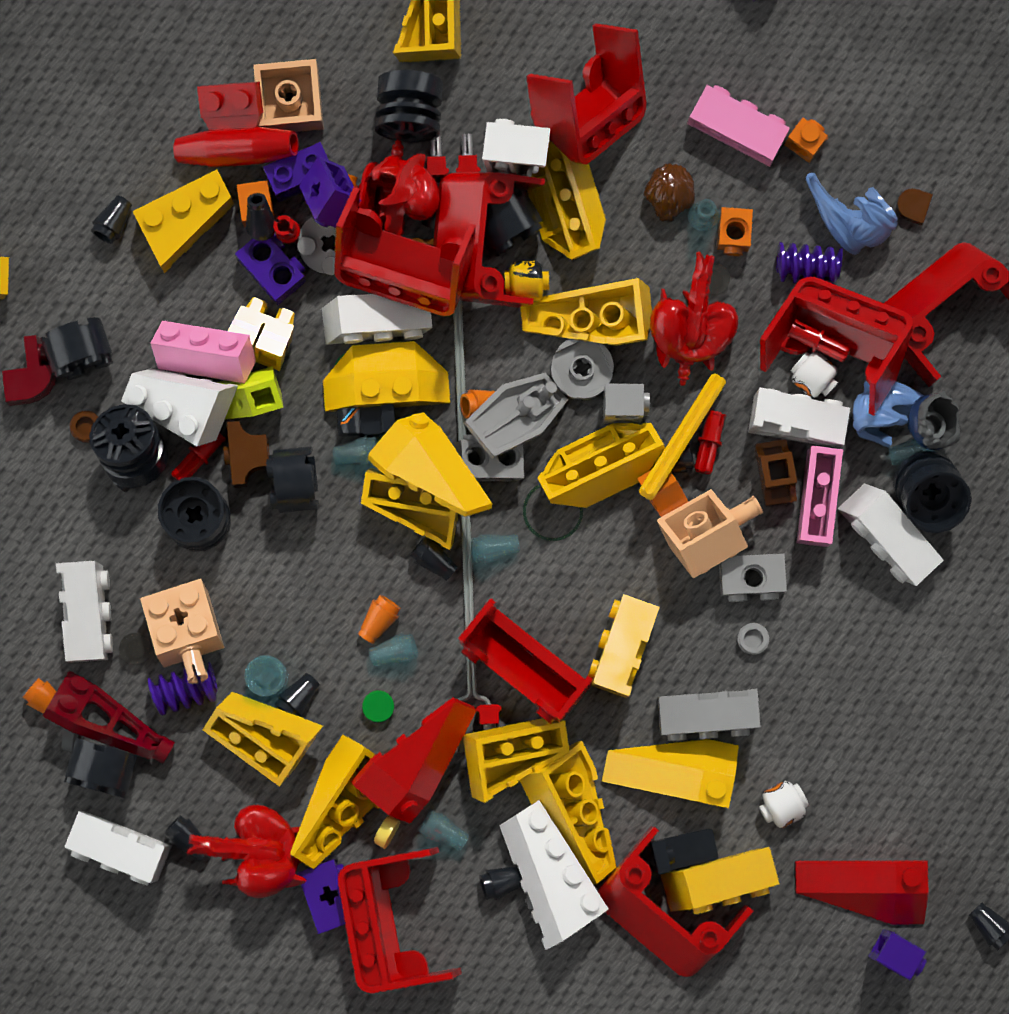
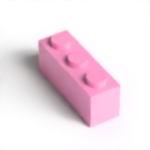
M706 85L689 117L688 125L770 167L790 129L785 126L786 122L776 115L769 114V116L760 113L757 111L758 107L749 101H737L730 97V92L720 86L715 85L712 88Z
M162 321L150 343L157 367L160 370L245 384L256 362L250 335Z
M811 446L807 450L796 540L798 544L828 547L832 544L843 456L842 449Z

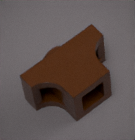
M240 421L227 422L229 446L223 447L225 465L231 466L232 485L234 488L247 487L248 480L254 472L267 469L266 459H269L270 455L269 439L266 434L250 435L246 433Z
M787 440L755 444L754 448L765 507L797 502V478L792 451H789Z

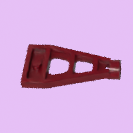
M70 670L42 715L72 733L150 760L152 758L161 764L165 762L175 744V741L154 732L100 687ZM89 703L97 705L108 714L110 722L107 725H98L85 720L82 717V711ZM117 722L123 723L138 735L137 739L134 740L113 731Z

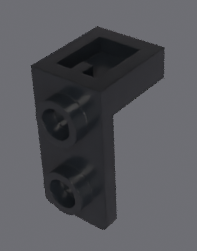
M710 828L650 842L657 874L671 872L674 869L705 863L719 858L713 830Z

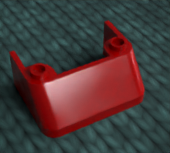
M597 23L592 26L596 55L583 68V79L585 80L586 88L575 96L571 80L536 74H528L526 76L531 118L535 127L550 128L549 140L573 163L589 164L638 124L645 115L646 94L639 36L636 29Z
M454 172L442 178L439 183L440 202L436 211L433 246L441 249L443 241L448 238L458 237L463 239L469 224L476 225L473 255L460 295V301L518 308L533 305L534 298L504 295V278L502 274L495 268L482 266L487 205L506 203L512 197L514 188L531 190L543 186L545 179L500 172Z
M353 187L336 225L334 269L336 278L347 286L437 315H452L459 302L472 259L476 225L469 224L463 239L454 237L444 240L441 249L383 231L382 220L376 212L370 209L359 208L360 188Z
M959 243L884 302V304L907 312L912 317L913 330L904 358L928 387L932 386L942 376L922 353L934 339V329L925 316L971 279L985 291L994 292L1000 289L1009 300V271L1001 262L970 243Z
M805 277L799 280L760 338V370L766 372L780 350L792 355H800L811 348L792 338H788L789 331L796 319L816 330L822 331L824 329L826 330V335L851 347L850 356L869 363L865 371L866 381L870 385L869 414L875 415L897 380L912 335V317L905 311L816 277Z
M492 598L489 599L458 638L459 643L464 647L461 653L474 664L478 660L484 663L539 707L536 713L549 724H552L554 720L561 723L592 686L593 679L587 675L584 679L500 612Z
M651 826L601 885L598 893L608 907V910L605 911L606 914L678 975L684 977L693 976L722 950L753 910L743 905L725 928L716 922L706 921L698 925L692 934L687 932L642 893L649 884L652 873L650 866L638 855L659 831L654 826Z
M438 847L348 864L339 872L338 886L355 980L358 987L364 992L377 993L449 980L462 974L461 967L430 973L427 959L421 952L416 950L400 952L389 889L402 886L408 881L411 873L409 859L439 853Z

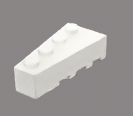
M540 800L499 825L513 864L518 865L522 876L520 883L524 893L528 892L534 909L531 911L536 924L539 923L544 936L542 942L545 950L564 941L608 910V907Z

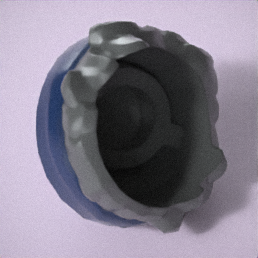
M945 391L922 396L914 402L909 411L908 430L918 444L925 449L939 450L953 446L960 440L959 407L952 398L945 394Z

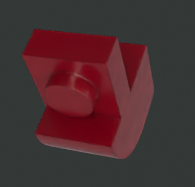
M37 335L24 336L27 368L2 371L5 402L10 406L37 402L47 396L55 385L56 376L52 374L50 365H44L43 363L48 362L41 339Z

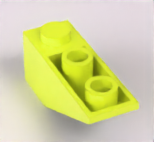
M273 366L251 372L245 384L226 380L217 382L226 385H238L225 419L254 417L283 408L282 394Z

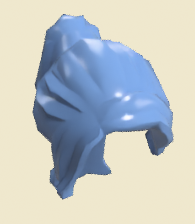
M815 173L807 174V185L815 199L826 228L838 244L849 253L856 255L865 246L875 247L882 244L890 236L892 230L896 229L898 218L895 212L874 187L868 188V191L865 193L867 199L859 196L854 199V205L859 207L860 210L847 209L845 204L839 202L838 199H834L828 194Z
M865 381L864 392L857 395L853 403V427L856 429L859 437L879 443L882 446L890 447L892 437L879 431L880 427L903 426L907 424V416L911 407L917 399L924 395L904 384L895 382L876 414L871 415L869 414L870 385Z

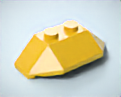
M549 140L546 166L544 168L539 167V171L532 173L531 176L545 179V184L527 190L543 219V222L540 223L542 229H540L542 240L557 251L565 254L569 259H576L600 249L606 218L589 164L573 163Z
M415 341L352 345L323 380L325 412H336L338 409L350 407L381 406V404H394V407L450 404L448 371Z
M612 423L556 450L544 471L538 476V481L550 503L587 508L639 483L637 478L651 470L665 449V446L652 423H643L642 425L635 423Z

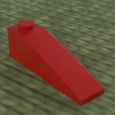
M452 697L424 718L421 722L422 727L407 737L403 734L397 738L396 742L398 745L384 755L379 752L373 756L351 781L353 786L387 815L411 823L431 800L477 711L476 708Z
M795 861V891L798 894L892 925L924 924L928 901V861Z

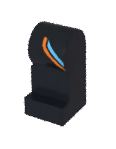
M394 404L350 407L337 410V435L342 437L384 436L395 423Z

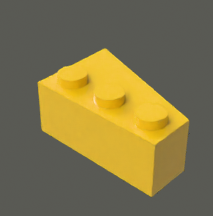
M231 692L216 707L204 726L203 731L280 787L296 769L323 725Z
M541 718L464 734L463 742L471 796L485 803L492 799L493 795L507 787L514 786L519 783L518 780L533 771L537 772L569 753L565 720H562L561 723L554 720L552 724H549Z

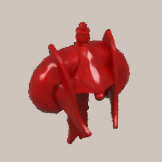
M396 140L395 144L392 145L391 156L386 157L380 164L370 162L365 167L361 183L358 186L361 199L359 208L373 210L378 214L382 223H385L384 231L402 236L404 234L405 215L407 214L414 220L431 218L438 210L440 191L437 182L424 168L426 155L416 154L408 160H402L404 146L401 140Z
M699 251L696 252L697 259L690 293L687 291L682 292L688 301V307L679 299L672 300L667 298L665 289H661L660 301L656 304L650 316V330L656 343L659 362L663 368L668 365L670 358L680 364L678 369L679 376L677 378L680 379L679 384L681 386H685L686 380L690 379V367L694 362L703 361L710 371L714 370V357L731 344L738 328V315L733 306L718 301L708 305L709 287L715 257L707 254L704 259Z
M248 805L239 811L234 825L238 838L229 839L228 837H203L197 835H190L189 843L194 846L187 850L188 855L203 854L211 857H222V861L228 858L243 859L244 861L237 869L238 874L235 879L222 880V884L237 886L241 892L249 897H271L284 888L298 886L306 882L304 877L295 874L297 866L303 862L290 854L300 827H291L277 811L267 806Z

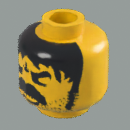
M538 261L513 262L509 270H505L506 295L534 298L533 302H538L543 298V290H549V271H542V265Z

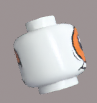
M806 352L790 370L794 373L792 382L812 398L817 397L820 393L826 397L838 383L834 379L837 374L836 366L819 352L811 354Z
M783 781L763 792L762 800L764 804L759 806V809L767 823L773 821L777 827L785 828L804 818L806 814L805 808L809 804L798 784L793 785L789 781Z

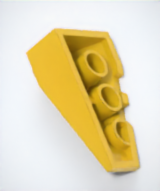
M639 278L543 296L540 301L533 302V305L520 307L522 330L528 333L615 346L645 341L650 330V316L652 312L650 287Z
M424 412L398 419L368 453V460L385 476L393 480L400 477L409 482L410 489L416 492L423 489L435 495V502L464 517L492 509V502L448 437Z
M342 735L325 760L290 852L291 855L312 869L319 865L341 844L342 836L352 827L357 829L364 822L362 818L373 807L379 808L354 787L351 782L366 763L375 756L373 752L349 737Z
M703 739L608 750L601 782L729 808L736 774L739 745Z
M578 741L569 745V753L539 771H533L519 781L531 805L540 800L592 884H597L617 866L610 833L604 827L600 809H604L602 798L598 799L594 783V780L598 779L596 768L583 741Z

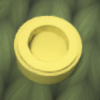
M387 816L375 835L374 844L386 849L399 828L400 821L394 817Z

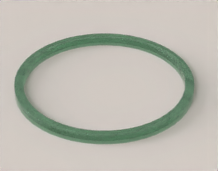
M540 484L529 492L523 505V517L527 527L534 535L548 541H559L569 537L578 529L582 521V507H580L578 523L571 532L562 537L549 538L542 536L530 526L526 516V506L532 493L541 487Z

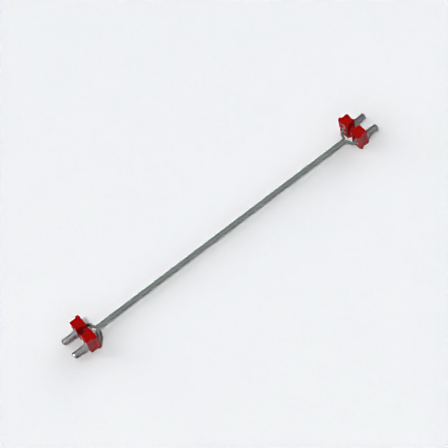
M463 134L462 155L458 156L459 167L456 168V172H481L480 167L477 166V155H473L472 135L468 134L469 154H466V134ZM440 135L437 138V155H435L434 139L431 140V157H427L426 170L436 182H440L444 176L450 174L449 169L446 168V156H442ZM459 300L453 313L458 441L464 440V435H467V427L464 425L467 419L463 416L460 408L461 395L466 392L462 301ZM461 515L466 629L474 619L470 516L464 517ZM466 657L468 693L466 696L458 698V700L466 701L470 699L473 693L476 699L485 701L486 705L476 707L480 715V725H483L484 730L496 728V724H499V712L502 707L498 704H491L486 696L478 695L476 664ZM463 738L459 744L460 753L464 752Z

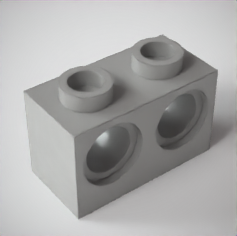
M605 384L603 391V424H641L643 416H648L650 410V393L644 392V384Z
M472 434L464 435V440L454 444V448L477 481L514 482L524 478L523 444L507 451L510 456L508 466L503 465L499 461L498 456L492 459ZM469 450H474L478 453L480 461L477 466L468 461L467 454Z

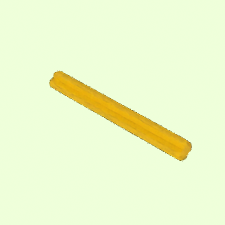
M716 373L711 374L639 489L641 496L648 500L655 498L726 384V380Z

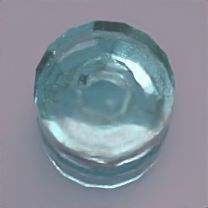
M261 655L248 663L244 679L247 687L253 693L264 698H272L286 689L289 682V673L287 667L279 659L270 655Z

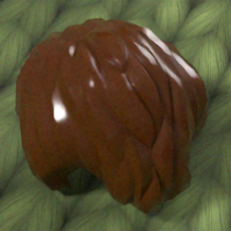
M669 163L657 168L644 189V197L652 204L655 214L659 216L660 221L668 220L672 222L681 212L689 209L694 204V181L686 168L681 165Z

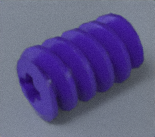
M779 242L776 257V273H779L781 282H785L787 275L791 274L793 283L796 284L800 275H804V278L816 276V278L822 280L828 277L830 283L836 284L840 277L843 249L840 248L835 256L833 247H828L823 255L821 247L816 245L810 254L808 245L803 244L798 253L795 243H791L787 251H785L783 243Z
M210 661L208 662L206 672L208 678L205 681L201 682L197 671H195L198 680L196 684L188 683L185 668H183V677L179 679L174 671L171 672L169 682L165 680L162 674L159 675L158 685H154L151 679L148 678V686L153 704L161 715L167 714L168 705L173 712H178L180 701L186 709L191 708L192 698H194L198 705L204 704L205 695L211 702L216 701L218 688Z

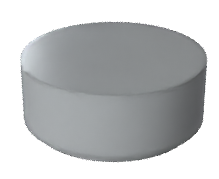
M749 623L738 632L737 643L744 653L757 655L767 648L769 634L762 625Z

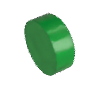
M376 690L370 692L364 698L362 709L369 720L384 722L394 712V701L388 693Z

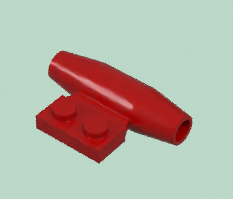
M260 81L198 86L200 116L209 130L176 138L173 145L174 157L178 163L209 167L259 165L296 156L299 149L298 137L295 131L258 127L263 113Z

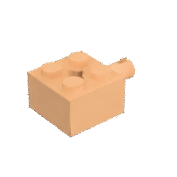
M316 59L253 65L255 82L260 81L263 105L259 127L293 130L295 132L324 129L319 71ZM287 93H292V101H285Z
M710 489L657 519V522L672 552L692 578H695L748 548L739 526L763 514V510L754 496L729 510Z
M202 579L140 598L154 650L162 666L165 668L183 662L188 683H198L195 671H197L201 682L205 681L208 678V674L205 670L202 655L223 649L224 644L208 590Z

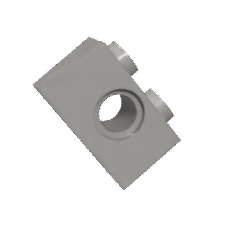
M784 553L734 556L719 564L721 597L728 596L729 602L748 601L747 595H760V600L762 601L778 600L779 594L787 592ZM754 570L759 573L761 577L759 586L751 587L746 584L744 579L746 571Z

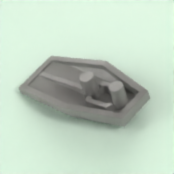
M545 372L502 384L464 422V425L493 459L540 436L568 399Z

